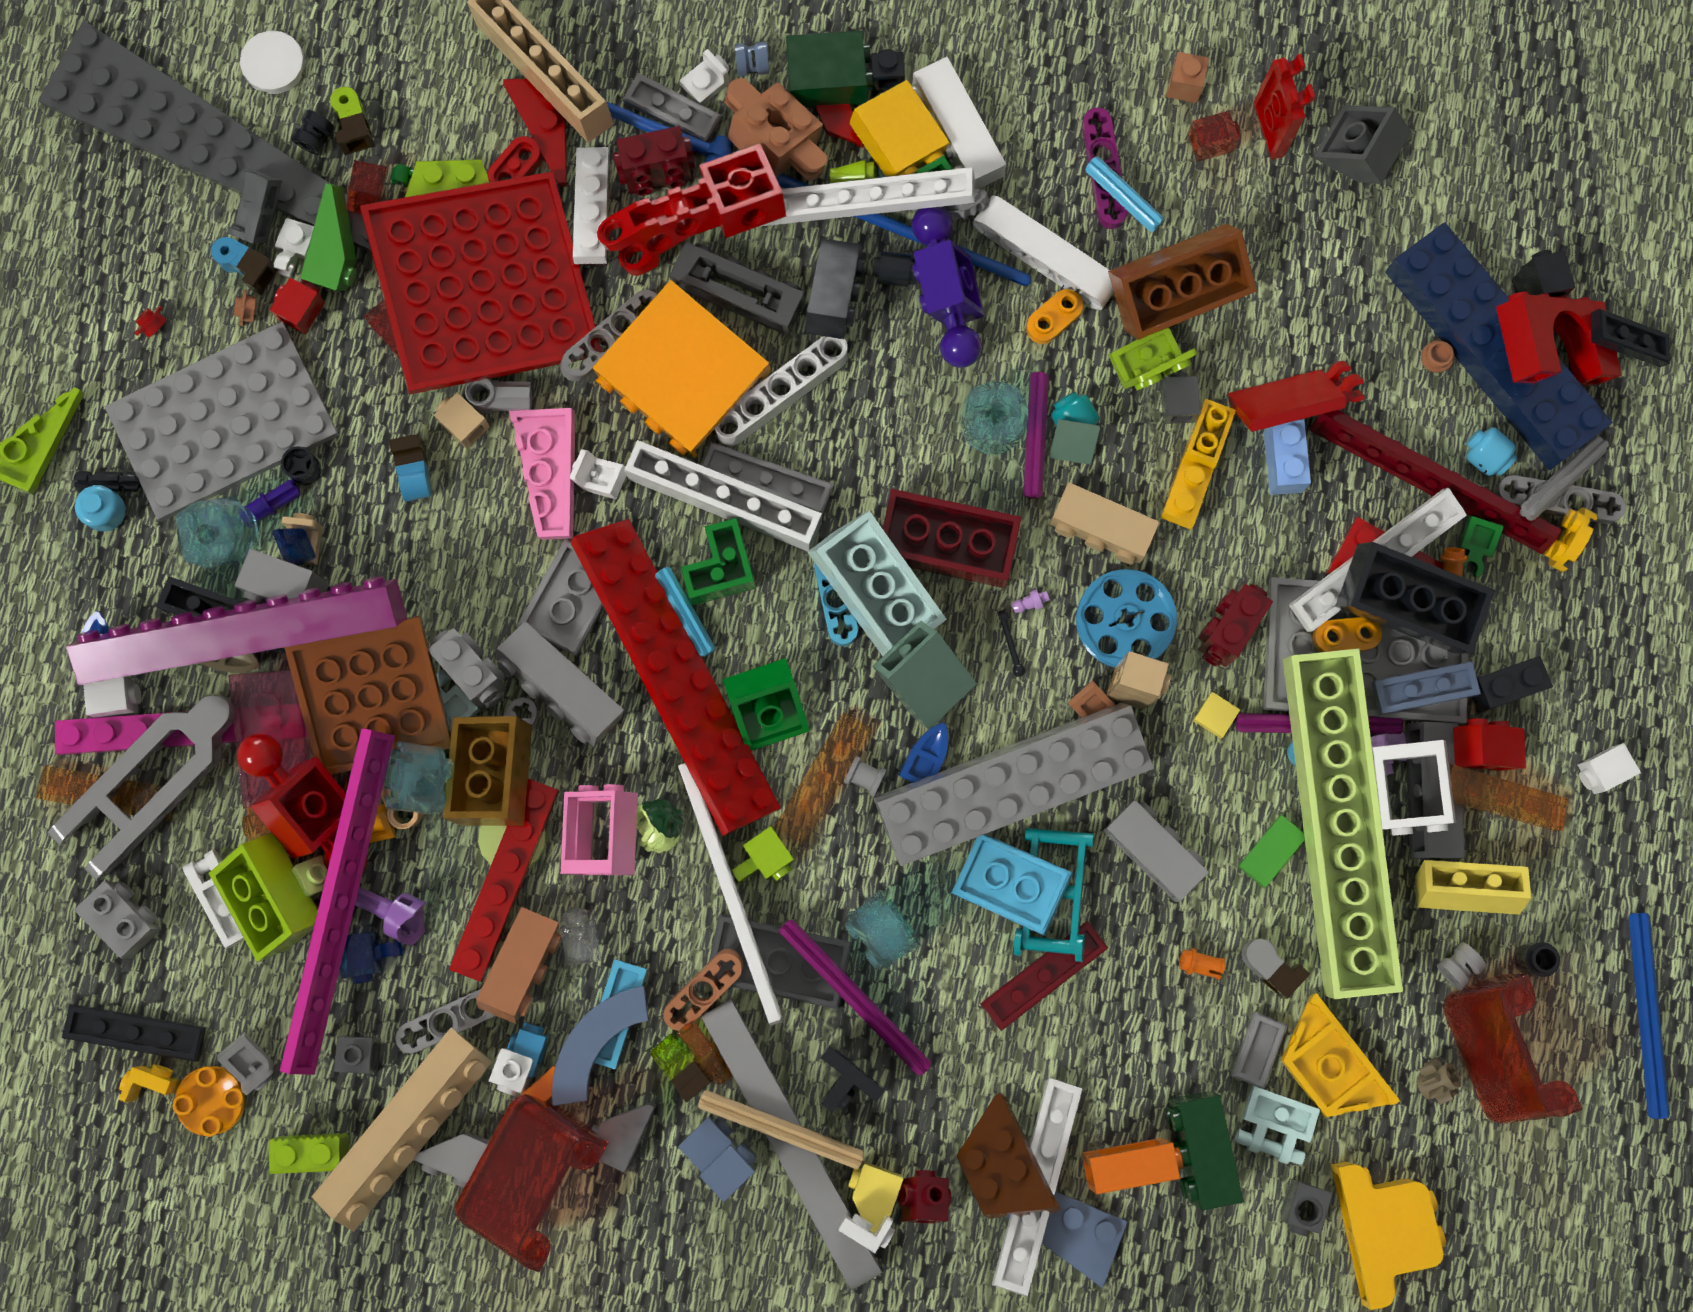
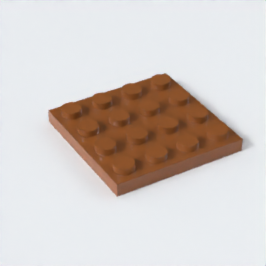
M421 615L409 617L397 627L284 647L313 756L319 759L331 775L352 770L362 728L395 735L389 762L450 749L451 731L432 656L428 651L429 644Z

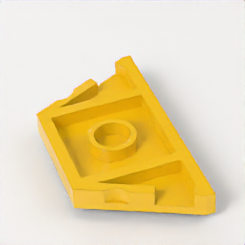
M1317 993L1310 995L1284 1051L1281 1062L1314 1105L1320 1109L1321 1114L1324 1117H1331L1352 1111L1368 1110L1378 1106L1394 1105L1400 1102L1396 1094Z

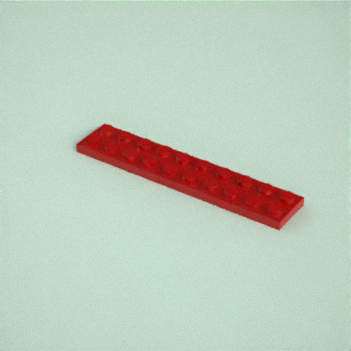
M630 519L574 536L570 543L722 836L777 812L781 807L749 746L744 744L738 725L703 658L698 654L665 595L664 588L659 584L655 576L657 571Z

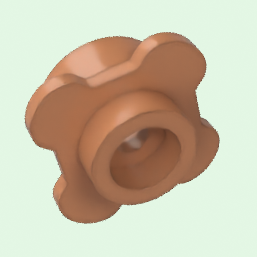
M243 290L242 298L236 297L233 316L240 317L239 326H243V321L252 323L254 321L257 297L248 296L247 290Z

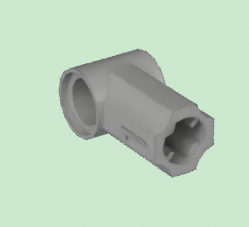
M485 378L480 381L469 382L465 387V396L468 403L481 415L489 414L492 411L531 410L532 408L531 382L489 381ZM480 391L490 393L489 397L484 401L474 400V396Z

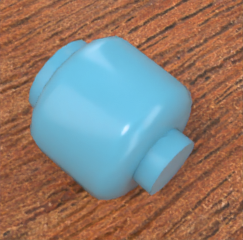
M1489 428L1484 432L1478 429L1466 442V445L1470 447L1466 453V460L1485 476H1492L1494 474L1501 476L1517 459V456L1514 454L1516 451L1515 443L1497 428Z
M92 485L78 494L75 500V512L79 520L96 531L107 532L113 530L122 523L125 517L126 507L123 499L105 486Z

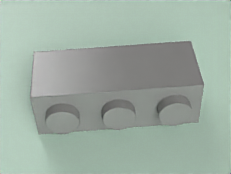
M1134 800L1119 813L1103 832L1174 902H1180L1209 873L1203 867L1206 862L1194 850L1190 849L1187 851L1179 843L1181 840L1180 836L1171 827L1166 825L1163 828L1154 819L1157 815L1149 805L1143 801L1139 804Z

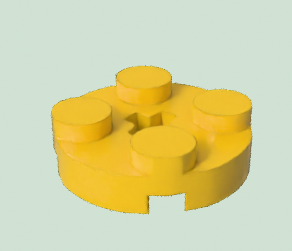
M1584 507L1578 511L1570 509L1561 522L1562 532L1558 539L1544 552V556L1549 558V566L1560 572H1565L1568 568L1563 564L1567 560L1576 561L1593 533L1594 528L1588 526L1590 518L1597 521L1596 513Z

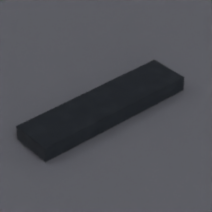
M69 1004L62 1038L199 1062L207 1027Z

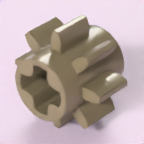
M1439 1058L1424 1063V1067L1419 1069L1421 1074L1417 1076V1085L1421 1094L1426 1099L1436 1098L1439 1105L1454 1100V1096L1459 1094L1457 1088L1461 1087V1077L1451 1063L1442 1065Z

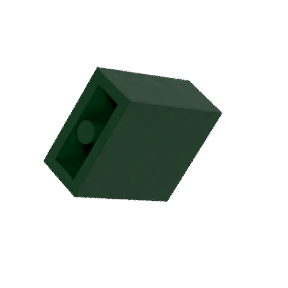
M862 31L786 35L790 94L805 108L838 104L855 105L867 102V91L873 90L872 70L866 71L865 63H870L869 43L863 44Z

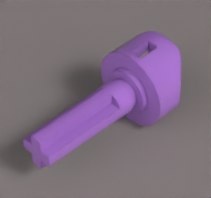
M359 886L355 906L383 919V930L387 936L404 944L413 945L425 932L423 916L425 901L408 893H402L395 901H392Z

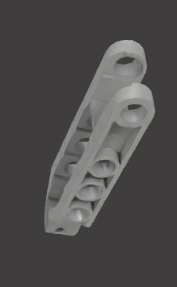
M212 695L201 699L189 712L163 713L50 828L48 835L60 846L66 844V839L102 811L120 831L87 864L85 870L96 881L105 878L222 760V735L233 724L237 716L234 702L227 696ZM175 730H181L195 744V755L130 819L112 801L117 795L115 791L131 775L138 774L141 770L139 767L154 751H159L165 746L163 742Z

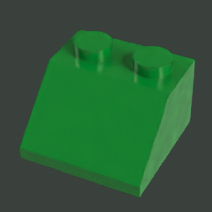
M786 658L722 679L743 742L749 746L751 751L810 731Z

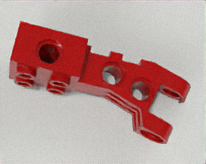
M761 144L700 164L699 168L702 178L698 179L699 184L682 190L678 186L667 190L668 195L651 201L647 197L609 216L598 227L597 237L608 251H619L618 260L621 266L629 274L639 276L658 266L659 255L693 235L720 226L725 238L786 217L783 192ZM622 228L620 237L614 241H609L610 233L614 229ZM635 252H643L639 262L629 264L630 257Z

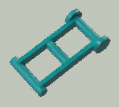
M1026 828L1025 841H1031L1030 854L1036 857L1039 854L1040 842L1079 846L1075 886L1068 885L1062 899L1074 900L1070 940L1032 937L1030 929L1024 926L1023 929L1016 928L1014 955L1022 956L1023 949L1073 954L1075 955V962H1083L1085 935L1079 934L1086 847H1093L1094 833Z

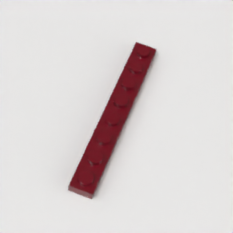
M1340 410L1317 415L1309 431L1431 496L1436 495L1442 489L1449 488L1467 515L1504 526L1502 534L1540 554H1543L1559 537L1561 529L1550 524L1547 520L1537 517L1535 520L1529 521L1526 517L1521 516V508L1517 504L1490 492L1487 488L1469 481L1457 472L1439 465L1427 456L1409 449L1400 442L1377 432L1372 427L1347 416Z

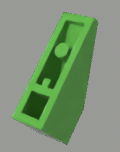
M325 183L300 278L336 291H348V288L353 285L356 279L357 270L354 268L356 255L344 188Z

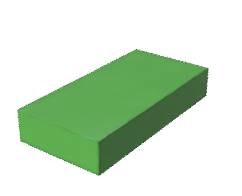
M1282 814L1279 815L1237 867L1262 888H1266L1304 842V833Z

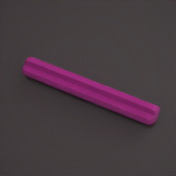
M1032 372L1029 379L1023 495L1030 499L1041 498L1043 495L1049 376L1044 372Z

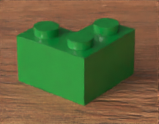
M737 518L704 526L713 558L681 567L691 605L694 606L756 589Z

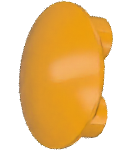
M205 1066L192 1071L181 1081L172 1107L185 1128L195 1134L212 1137L226 1132L238 1122L244 1111L245 1094L241 1091V1083L226 1068Z

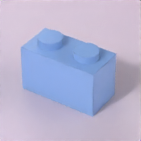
M1304 420L1266 428L1263 433L1270 495L1303 493L1311 484Z

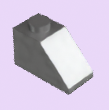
M650 1102L601 1122L599 1127L593 1125L585 1142L586 1145L590 1146L587 1155L625 1173L632 1162L657 1105Z

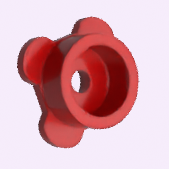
M160 305L154 311L147 308L136 319L135 322L139 325L138 329L134 332L136 336L142 332L150 338L162 327L166 318L159 313L162 310Z

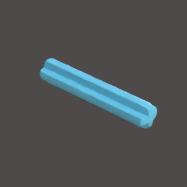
M1094 157L1087 164L1086 172L1146 229L1153 232L1162 224L1163 216L1100 157Z
M666 567L658 571L655 576L659 584L664 588L665 595L698 654L701 657L710 655L715 651V646L672 569Z

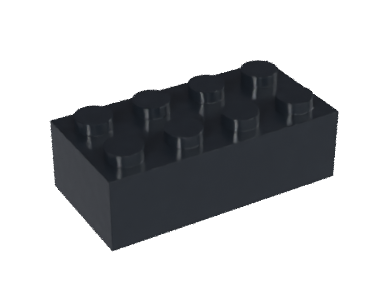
M1368 542L1357 544L1335 607L1454 654H1473L1495 590L1378 543Z

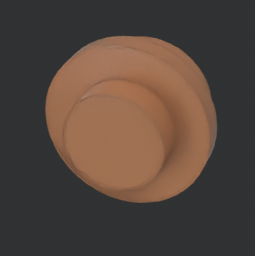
M1440 340L1428 343L1421 352L1422 364L1427 370L1434 373L1448 370L1455 358L1452 347L1447 342Z

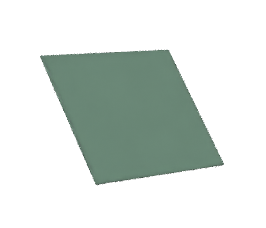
M1058 419L1049 458L1091 465L1100 426Z

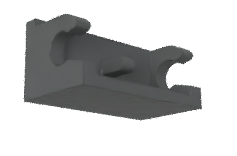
M252 169L242 170L241 177L245 178L235 225L228 227L227 233L250 243H267L282 180Z

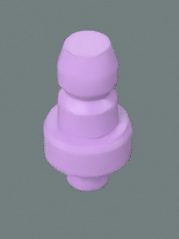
M1036 589L1031 591L1029 596L1015 600L1012 603V607L1015 613H1021L1025 609L1029 610L1032 608L1039 610L1044 608L1042 603L1050 599L1047 591L1038 593Z

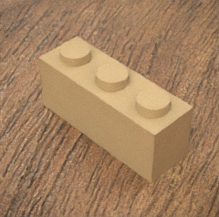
M1068 482L1049 525L1054 526L1055 532L1064 537L1073 538L1075 535L1086 540L1085 545L1094 550L1103 551L1105 548L1116 553L1115 558L1127 564L1137 562L1140 564L1147 553L1160 522Z
M1129 651L1115 666L1106 696L1110 700L1119 703L1123 702L1141 710L1146 709L1151 703L1154 704L1156 699H1160L1162 694H1166L1171 680V675L1166 673L1169 663Z

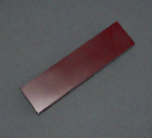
M1088 921L1079 926V934L1085 935L1083 962H1075V955L1046 952L980 1003L1000 1031L1004 1030L1108 949L1107 945ZM1070 934L1063 940H1070Z

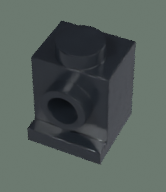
M885 49L878 53H871L872 93H884L905 81L903 52ZM897 79L894 82H879V80Z

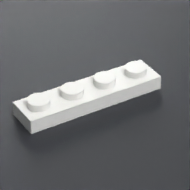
M608 147L576 149L573 233L574 264H607V249L599 241L597 231L601 222L608 218L610 166Z

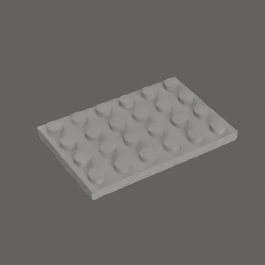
M283 321L104 406L130 463L139 478V482L152 510L160 522L280 465L283 454L291 447L300 446L311 450L340 436Z
M1277 577L1269 579L1268 598L1273 603L1267 611L1263 710L1289 712L1282 659L1292 655L1320 653L1312 641L1314 631L1307 632L1289 606L1291 602L1319 581ZM1340 610L1338 613H1336L1328 620L1356 618L1360 616H1357L1345 610ZM1380 625L1382 638L1379 644L1369 651L1360 652L1368 717L1466 724L1467 698L1383 715L1378 714L1371 682L1468 662V654H1454ZM1361 628L1360 633L1362 637L1369 639V630ZM1328 631V639L1332 642H1336V633L1333 631Z

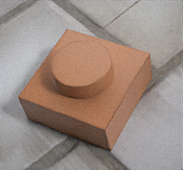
M1093 680L1068 702L1081 718L1115 705Z

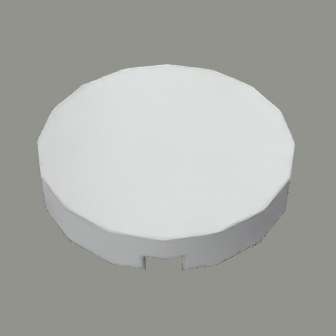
M266 31L255 35L247 41L240 57L241 70L246 80L254 89L268 92V94H279L292 89L301 80V74L306 64L300 45L292 36L281 31Z

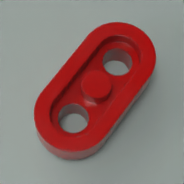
M528 136L514 139L489 168V183L500 181L504 176H509L512 179L531 175L542 159L538 143ZM525 152L531 154V157L527 160L520 158Z

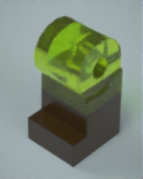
M671 1033L649 1051L686 1103L712 1082L711 1078L689 1051L685 1050Z

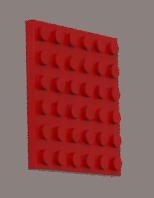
M553 171L360 205L409 395L480 381L485 378L490 379L560 365L566 351L596 327L579 264H574L573 242ZM599 338L592 339L590 341L592 349L601 353L602 348ZM585 352L579 360H584L587 358Z

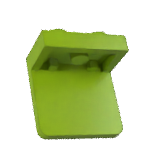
M1168 327L1139 340L1137 339L1108 354L1124 389L1135 386L1138 391L1162 380L1161 372L1168 376L1192 364L1189 358L1197 355V352L1194 348L1181 353Z

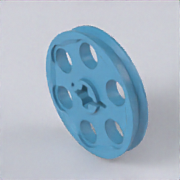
M1120 569L1100 576L1086 589L1078 604L1076 626L1080 640L1086 650L1098 661L1115 668L1129 651L1132 652V643L1137 640H1142L1148 644L1150 650L1146 657L1157 659L1168 648L1175 635L1177 612L1170 593L1156 578L1138 570ZM1108 581L1117 582L1121 586V595L1117 598L1106 596L1103 590L1104 584ZM1142 584L1149 585L1154 591V598L1148 602L1140 600L1136 594L1138 586ZM1089 607L1098 608L1102 612V621L1098 624H1090L1085 619V610ZM1121 611H1125L1127 615H1135L1141 611L1144 612L1132 620V627H1128L1126 623H1118L1109 627V625L1116 623L1122 616ZM1155 614L1164 615L1168 620L1167 629L1164 631L1154 630L1150 624L1151 617ZM1102 637H1111L1115 640L1116 651L1114 653L1105 654L1101 652L1098 642Z

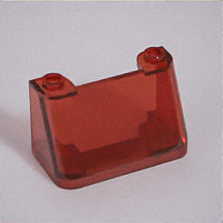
M1528 974L1496 975L1469 985L1463 990L1453 991L1447 995L1443 1003L1444 1015L1482 1110L1488 1119L1500 1124L1563 1117L1583 1110L1576 1092L1568 1083L1558 1080L1549 1081L1544 1084L1541 1083L1515 1018L1530 1011L1535 1004V992Z
M520 1095L508 1106L455 1205V1215L463 1225L528 1269L540 1272L550 1252V1241L543 1233L536 1230L569 1167L572 1166L580 1170L592 1168L601 1159L609 1142L571 1112L553 1106V1104L532 1095Z

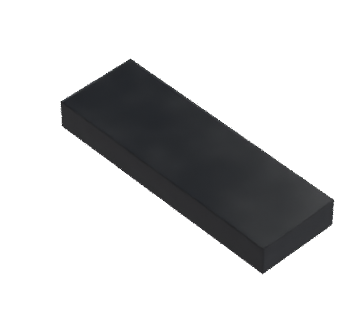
M1602 309L1591 312L1592 343L1658 367L1670 364L1669 334Z

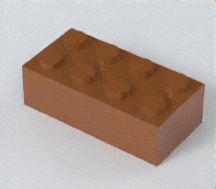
M1227 223L1108 271L1124 330L1138 340L1257 292L1242 230Z

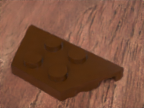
M1001 1093L996 1094L956 1155L983 1215L991 1219L1006 1217L1009 1214L1023 1216L1030 1215V1212L1038 1211L1058 1212L1061 1209L1007 1098Z

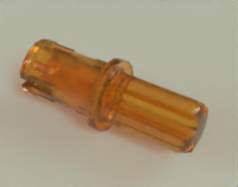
M695 1021L684 1025L677 1035L694 1054L693 1060L695 1063H700L717 1085L727 1082L731 1078L732 1073L726 1062L717 1052L715 1042L710 1043Z

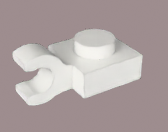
M289 218L285 219L275 244V248L280 253L275 259L274 268L279 269V275L292 277L298 259L305 260L314 226Z

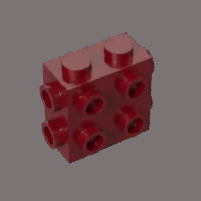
M680 126L616 139L619 151L613 153L620 184H627L629 194L636 193V195L645 196L653 193L658 188L667 187L673 189L678 186L681 188L686 182L692 181L690 170L696 169L689 136L683 138Z
M1244 583L1237 591L1232 588L1222 598L1215 609V612L1220 615L1218 618L1214 616L1210 622H1207L1197 638L1202 641L1197 650L1203 653L1202 658L1207 663L1215 667L1220 665L1227 667L1239 657L1273 603L1271 599L1267 598L1268 594L1265 590L1257 585L1250 584L1248 586Z

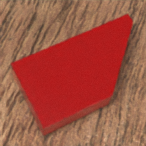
M849 104L814 107L821 123H823L826 135L849 141L860 148L865 147L849 124L853 114Z

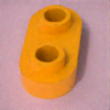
M1063 289L1053 295L1029 317L1026 327L1029 338L1038 344L1052 342L1080 317L1083 310L1081 296L1071 289ZM1070 301L1073 307L1065 308L1062 302ZM1045 321L1049 324V328L1041 329L1038 323Z
M1362 617L1327 620L1314 630L1312 641L1319 652L1359 649L1360 652H1366L1379 644L1382 638V630L1378 623ZM1361 628L1369 630V639L1362 637L1360 633ZM1328 631H1333L1336 633V642H1332L1328 639Z

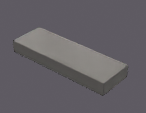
M640 73L636 75L623 98V102L628 106L670 127L680 126L683 133L707 143L722 120V116L719 113Z

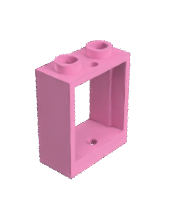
M613 784L604 785L603 791H599V786L579 785L578 792H564L560 874L635 875L638 793L624 792V785ZM611 802L608 860H591L593 803Z

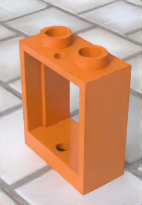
M1164 1138L1081 1153L1088 1188L1095 1194L1180 1179L1179 1169H1183V1160L1179 1147L1174 1148L1173 1143Z

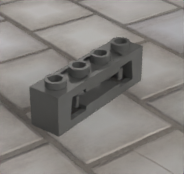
M685 242L669 275L670 280L683 291L789 336L804 305V292L796 284L789 281L781 283L774 280L769 273L759 268H754V270L746 268L734 257L725 256L723 258L718 256L709 247L701 243L693 245ZM710 271L717 273V277L764 297L762 302L764 307L758 305L757 299L711 280L713 276Z

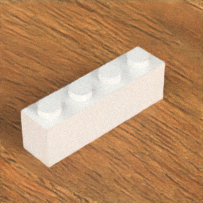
M948 57L914 72L912 87L950 142L944 156L946 158L951 157L956 166L954 169L972 167L975 174L976 188H981L1004 177L1006 163Z

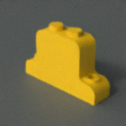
M1351 1162L1331 1164L1362 1305L1370 1310L1385 1308L1393 1302L1397 1293L1394 1280L1396 1275L1436 1267L1443 1259L1442 1247H1446V1238L1440 1225L1437 1226L1434 1212L1438 1211L1436 1197L1433 1191H1429L1424 1184L1411 1179H1400L1373 1185L1367 1167H1361Z

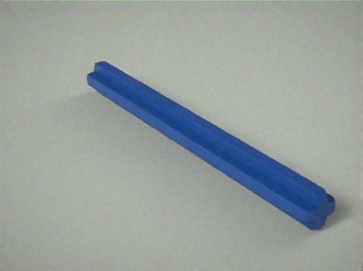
M1632 913L1629 915V928L1647 1110L1649 1118L1666 1119L1670 1116L1651 921L1648 913Z

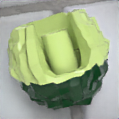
M662 799L650 802L645 801L643 804L638 805L636 828L639 829L640 834L643 836L639 845L644 847L647 852L654 851L656 853L667 852L679 842L680 833H682L684 820L681 810H678L668 800Z

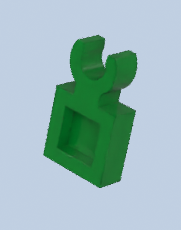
M1474 516L1468 517L1458 545L1459 548L1467 550L1465 555L1468 557V560L1464 562L1463 571L1465 565L1468 562H1472L1475 566L1473 577L1479 578L1483 574L1484 563L1482 557L1493 558L1504 526Z

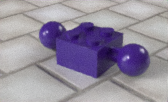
M945 207L918 209L912 219V231L919 242L928 246L914 252L916 264H913V272L917 282L921 283L923 294L920 295V303L926 314L928 313L947 328V332L943 335L940 342V352L943 359L949 365L956 368L969 367L978 360L982 351V343L979 335L972 328L967 327L965 323L985 317L972 259L968 253L953 241L947 240L953 230V219Z

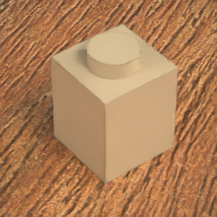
M456 393L453 397L445 398L438 405L437 412L434 414L437 421L466 449L490 428L486 419L459 393Z

